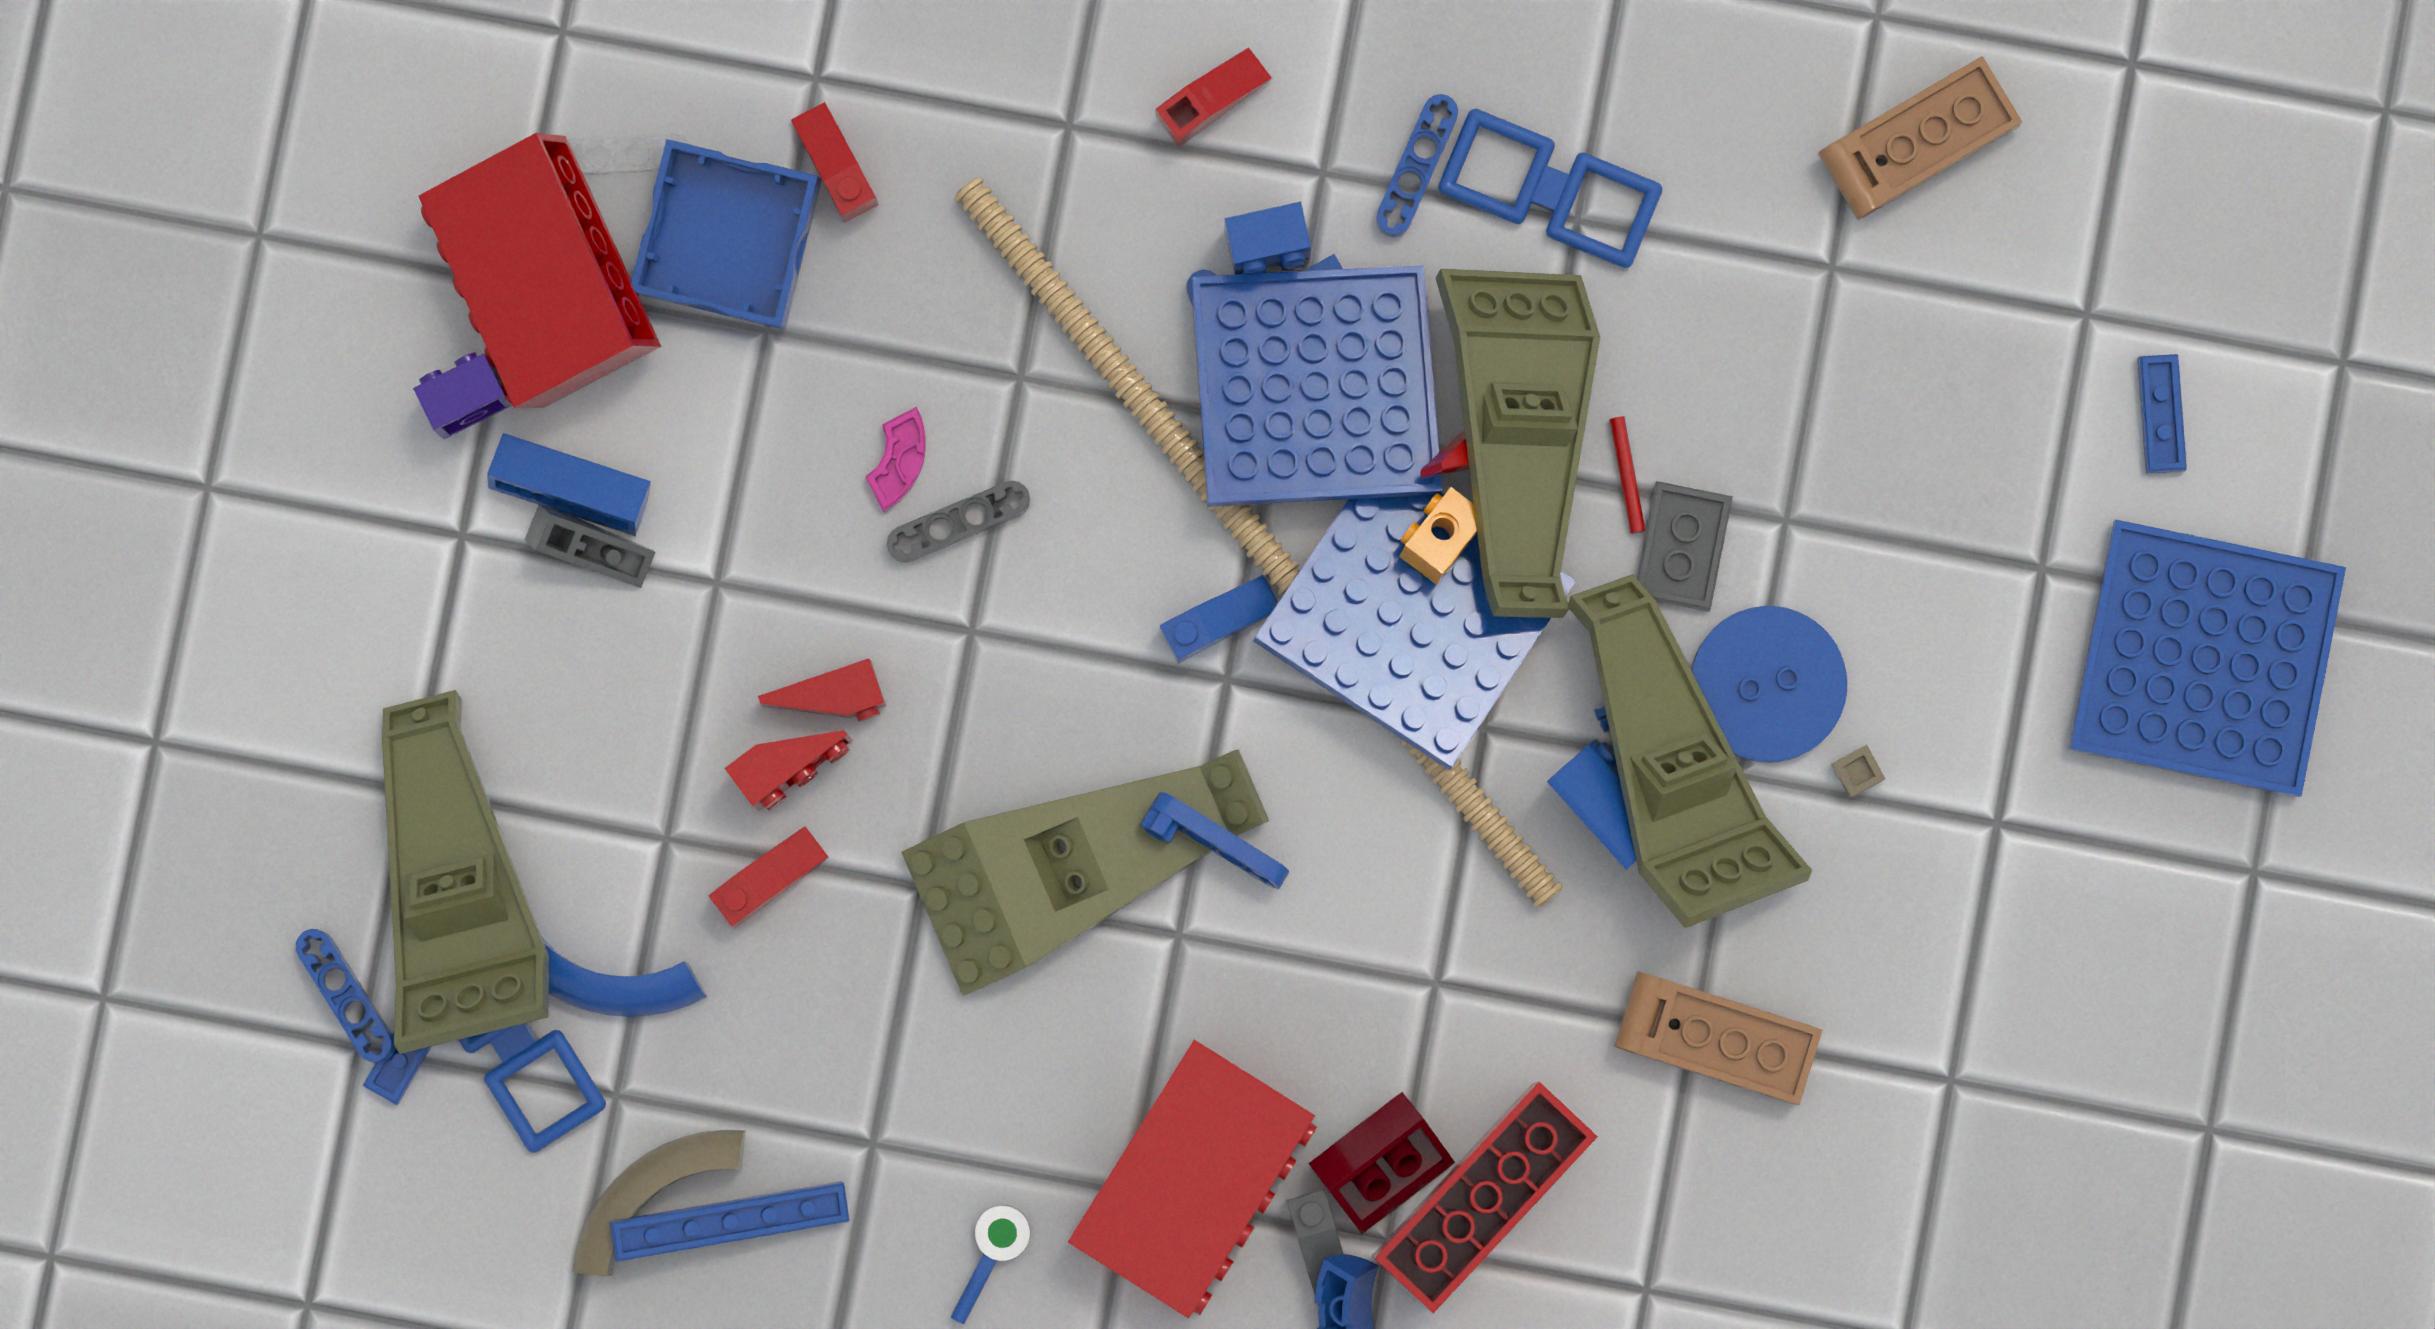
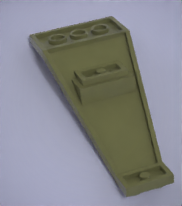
M1440 269L1435 279L1454 340L1483 584L1492 615L1498 617L1564 618L1569 610V606L1560 579L1600 342V334L1582 276Z

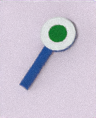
M1007 1205L992 1207L985 1211L977 1221L975 1239L983 1255L951 1315V1318L959 1323L965 1324L997 1260L1007 1261L1019 1256L1029 1243L1030 1226L1028 1220L1022 1212L1014 1207Z

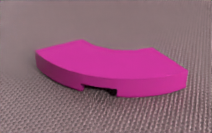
M917 407L882 424L886 436L885 453L877 468L865 476L883 512L895 506L908 494L919 477L923 466L926 436L923 421Z

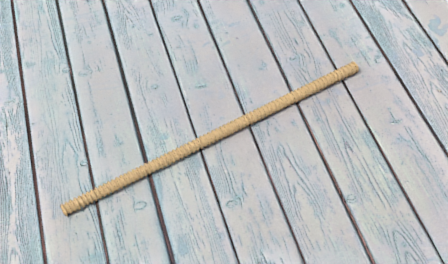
M981 177L974 178L965 184L956 193L955 201L964 204L962 207L963 211L971 213L970 219L973 222L978 221V229L987 232L985 235L986 239L994 241L993 247L996 250L1000 249L1002 251L1001 257L1010 260L1008 263L1009 267L1017 269L1016 275L1019 278L1023 276L1025 279L1024 285L1032 287V295L1040 297L1039 303L1042 306L1046 304L1048 307L1047 313L1055 315V323L1063 325L1062 331L1064 333L1069 332L1071 335L1069 340L1072 343H1078V351L1086 353L1085 359L1087 361L1092 360L1094 363L1092 368L1095 371H1101V379L1109 381L1108 387L1110 390L1115 388L1117 391L1115 396L1118 399H1124V407H1130L1133 410L1131 412L1133 418L1138 416L1140 419L1138 424L1141 427H1147V435H1153L1156 438L1154 440L1156 446L1161 444L1163 447L1162 453L1164 455L1169 454L1171 457L1169 462L1171 464L1176 463L1179 466L1177 468L1179 474L1184 472L1186 475L1185 481L1187 483L1192 482L1194 485L1192 490L1195 493L1199 491L1202 494L1200 496L1202 502L1207 501L1203 448L1199 449L1197 447L1199 442L1196 439L1191 440L1189 437L1191 432L1188 429L1185 431L1182 429V421H1176L1174 419L1175 413L1173 411L1168 412L1166 409L1168 404L1165 401H1159V393L1151 391L1152 385L1150 383L1145 384L1143 381L1145 376L1142 373H1136L1137 367L1135 364L1130 365L1128 363L1129 357L1127 354L1122 356L1120 353L1122 348L1119 345H1113L1114 339L1112 336L1107 337L1105 335L1106 329L1104 326L1099 328L1097 325L1099 320L1096 317H1090L1091 311L1089 308L1084 309L1082 307L1083 301L1081 298L1076 300L1074 297L1076 292L1073 289H1067L1068 283L1066 280L1061 281L1059 279L1060 273L1058 270L1053 272L1051 269L1053 264L1050 261H1044V253L1036 251L1037 245L1035 243L1030 244L1028 241L1030 236L1027 233H1021L1022 226L1013 223L1015 219L1012 215L1007 216L1005 213L1007 208L1004 205H998L999 198L990 195L992 190L989 187L984 188V180ZM1251 505L1208 507L1210 511H1216L1217 515L1215 518L1218 521L1222 519L1225 522L1223 525L1224 529H1230L1233 532L1231 537L1239 539V547L1248 550L1246 553L1247 557H1253L1256 560L1254 562L1256 568L1261 566L1263 569L1262 575L1271 578L1270 585H1276L1279 588L1277 591L1279 596L1283 595L1299 573L1297 569L1299 564L1297 561L1292 562L1289 559L1291 554L1288 551L1283 552V544L1281 542L1276 543L1274 541L1276 536L1274 533L1269 534L1266 531L1268 526L1265 523L1260 524L1258 521L1260 516L1251 513ZM1404 740L1401 741L1403 747L1408 745L1411 749L1409 751L1411 756H1417V764L1419 766L1423 764L1426 767L1424 770L1426 775L1431 773L1434 777L1432 782L1440 784L1442 787L1440 792L1442 794L1446 792L1449 795L1447 799L1449 803L1454 802L1457 805L1455 810L1458 813L1463 812L1465 815L1463 820L1472 823L1471 830L1473 832L1477 830L1481 834L1478 837L1481 841L1486 840L1488 843L1486 848L1489 851L1492 849L1495 851L1494 858L1496 860L1501 859L1504 862L1502 865L1504 870L1509 868L1512 872L1510 877L1518 879L1519 883L1517 886L1520 889L1524 887L1527 890L1526 897L1530 898L1532 896L1535 900L1533 905L1536 908L1543 906L1561 891L1560 888L1563 885L1560 882L1557 884L1554 882L1553 878L1555 875L1553 873L1548 874L1545 871L1547 868L1545 863L1540 865L1537 861L1539 856L1531 854L1529 851L1531 846L1529 844L1525 846L1522 843L1523 836H1517L1514 833L1516 828L1513 825L1508 826L1506 823L1508 818L1499 815L1500 808L1498 806L1494 808L1490 804L1493 800L1490 797L1485 798L1483 795L1485 790L1482 787L1479 789L1476 787L1477 780L1475 778L1470 779L1467 776L1469 771L1467 768L1462 770L1459 766L1461 764L1459 759L1449 771Z

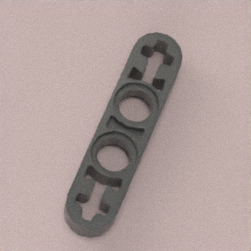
M1007 481L903 524L892 530L887 539L888 551L897 561L911 562L1017 518L1029 508V491L1020 482ZM1008 489H1013L1015 494L1022 492L1024 497L1019 500V508L1012 509L1010 504L998 508L1003 515L995 518L993 506L987 500L988 497L995 495V502L997 503L1007 498L1005 491ZM975 503L984 505L988 510L987 519L979 525L969 523L965 516L967 508ZM939 518L948 520L952 525L951 534L943 540L933 538L929 531L931 523ZM923 525L924 536L931 544L930 546L923 548L922 541H918L911 545L912 552L909 554H905L902 549L895 551L894 545L899 543V535L905 534L908 539L914 538L919 535L915 528Z

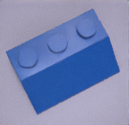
M1595 739L1554 774L1547 783L1627 870L1636 862V856L1614 749L1606 742L1601 744Z

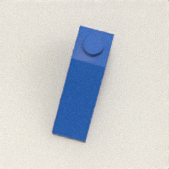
M1262 575L1160 625V630L1179 664L1269 617L1278 601L1266 578Z

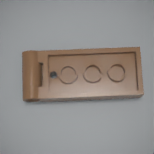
M1981 56L1828 145L1818 155L1856 218L1860 220L2019 128L2022 120L1984 57ZM1876 159H1882L1885 165L1879 166L1876 163Z
M1637 971L1614 1047L1781 1101L1800 1105L1823 1029ZM1675 1019L1678 1021L1679 1027L1677 1030H1672L1669 1027L1670 1020Z

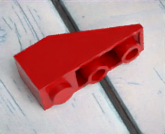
M1248 47L1188 84L1155 109L1156 118L1177 146L1181 147L1269 82L1272 77Z

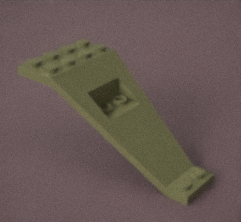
M1633 574L1571 595L1568 603L1569 609L1589 631L1640 876L1684 928L1808 881L1812 869L1763 812L1656 600Z
M456 690L383 708L382 749L396 977L394 1046L400 1054L549 1017V954L462 733V699Z
M1239 749L1224 754L1201 766L966 821L902 851L901 853L962 995L970 994L1035 964L1212 852L1179 830H1177L1171 842L1167 844L1150 836L1139 826L1159 792L1173 796L1236 836L1268 822V816ZM1060 840H1063L1066 844L1065 852L1059 847ZM1076 875L1082 881L1081 888H1078L1075 884Z

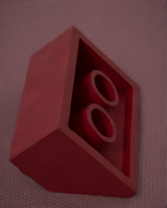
M1401 1092L1308 1164L1360 1233L1363 1234L1447 1170L1455 1161L1422 1115L1404 1093Z

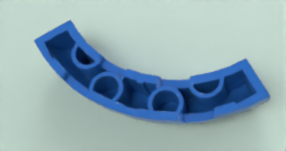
M542 937L549 954V994L569 1005L609 1016L634 1017L672 1012L690 1006L707 997L688 962L684 961L671 968L640 976L606 975L585 969L569 961Z
M1346 1254L1332 1255L1323 1260L1315 1293L1319 1321L1317 1329H1374L1372 1292L1379 1265L1367 1259Z

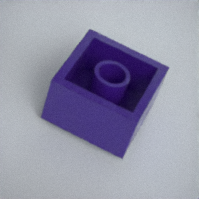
M476 352L457 359L454 362L456 367L445 373H442L441 370L430 372L419 379L420 385L413 388L433 430L443 439L451 437L513 406L505 399L506 396L500 386L502 383L497 370L489 364L484 353L477 356Z

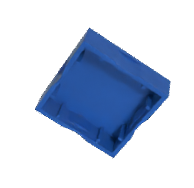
M666 139L653 191L652 215L649 225L642 236L631 281L635 292L638 295L785 330L822 179L817 175L768 163H753L726 156L719 151Z

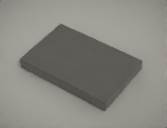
M1659 481L1655 482L1637 580L1656 601L1710 612L1733 496Z

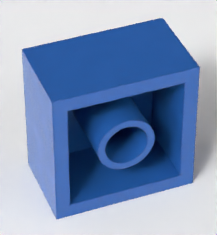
M1301 201L1224 218V231L1234 274L1266 273L1267 268L1281 266L1282 271H1288L1303 267L1304 260L1310 259L1311 243Z

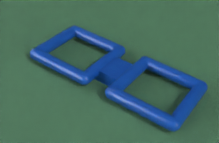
M1472 109L1469 111L1439 182L1438 189L1441 194L1514 224L1523 223L1531 204L1553 212L1546 228V234L1549 238L1622 268L1632 266L1662 194L1663 188L1660 183L1584 152L1576 156L1569 174L1547 166L1555 148V143L1552 139L1482 110ZM1479 126L1537 150L1514 206L1456 183ZM1587 170L1644 193L1622 250L1564 227Z
M524 1023L458 1040L467 1053H474L485 1045L492 1044L503 1063L488 1071L484 1076V1082L523 1144L531 1153H536L603 1111L606 1107L605 1099L560 1030H553L538 1039L529 1023ZM554 1049L587 1102L536 1134L503 1081Z

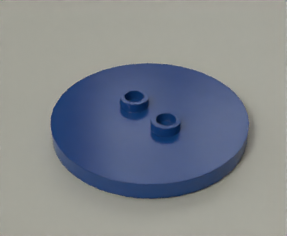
M1779 606L1748 608L1720 622L1700 645L1691 670L1734 755L1756 762L1786 761L1799 757L1815 748L1830 734L1837 724L1847 696L1845 663L1832 637L1810 617L1798 611Z

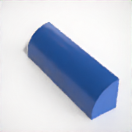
M505 433L502 434L487 473L489 489L540 504L636 536L651 486V481Z

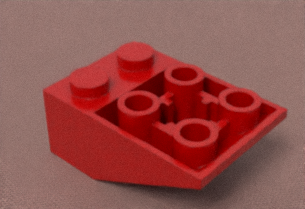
M845 730L756 744L724 769L754 808L759 811L764 807L770 811L787 798L784 792L795 783L802 787L819 774L815 768L828 760L833 764L850 751L847 744L853 740Z

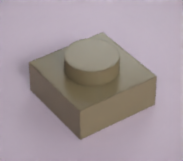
M1867 745L1831 764L1849 798L1885 780Z

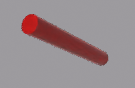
M1625 416L1611 418L1609 421L1630 534L1644 532L1646 529Z

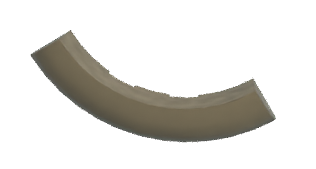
M716 1130L684 1136L655 1148L629 1165L604 1191L590 1212L575 1251L572 1272L606 1277L612 1276L615 1258L609 1221L635 1217L640 1209L655 1195L683 1178L712 1170H742L746 1130Z

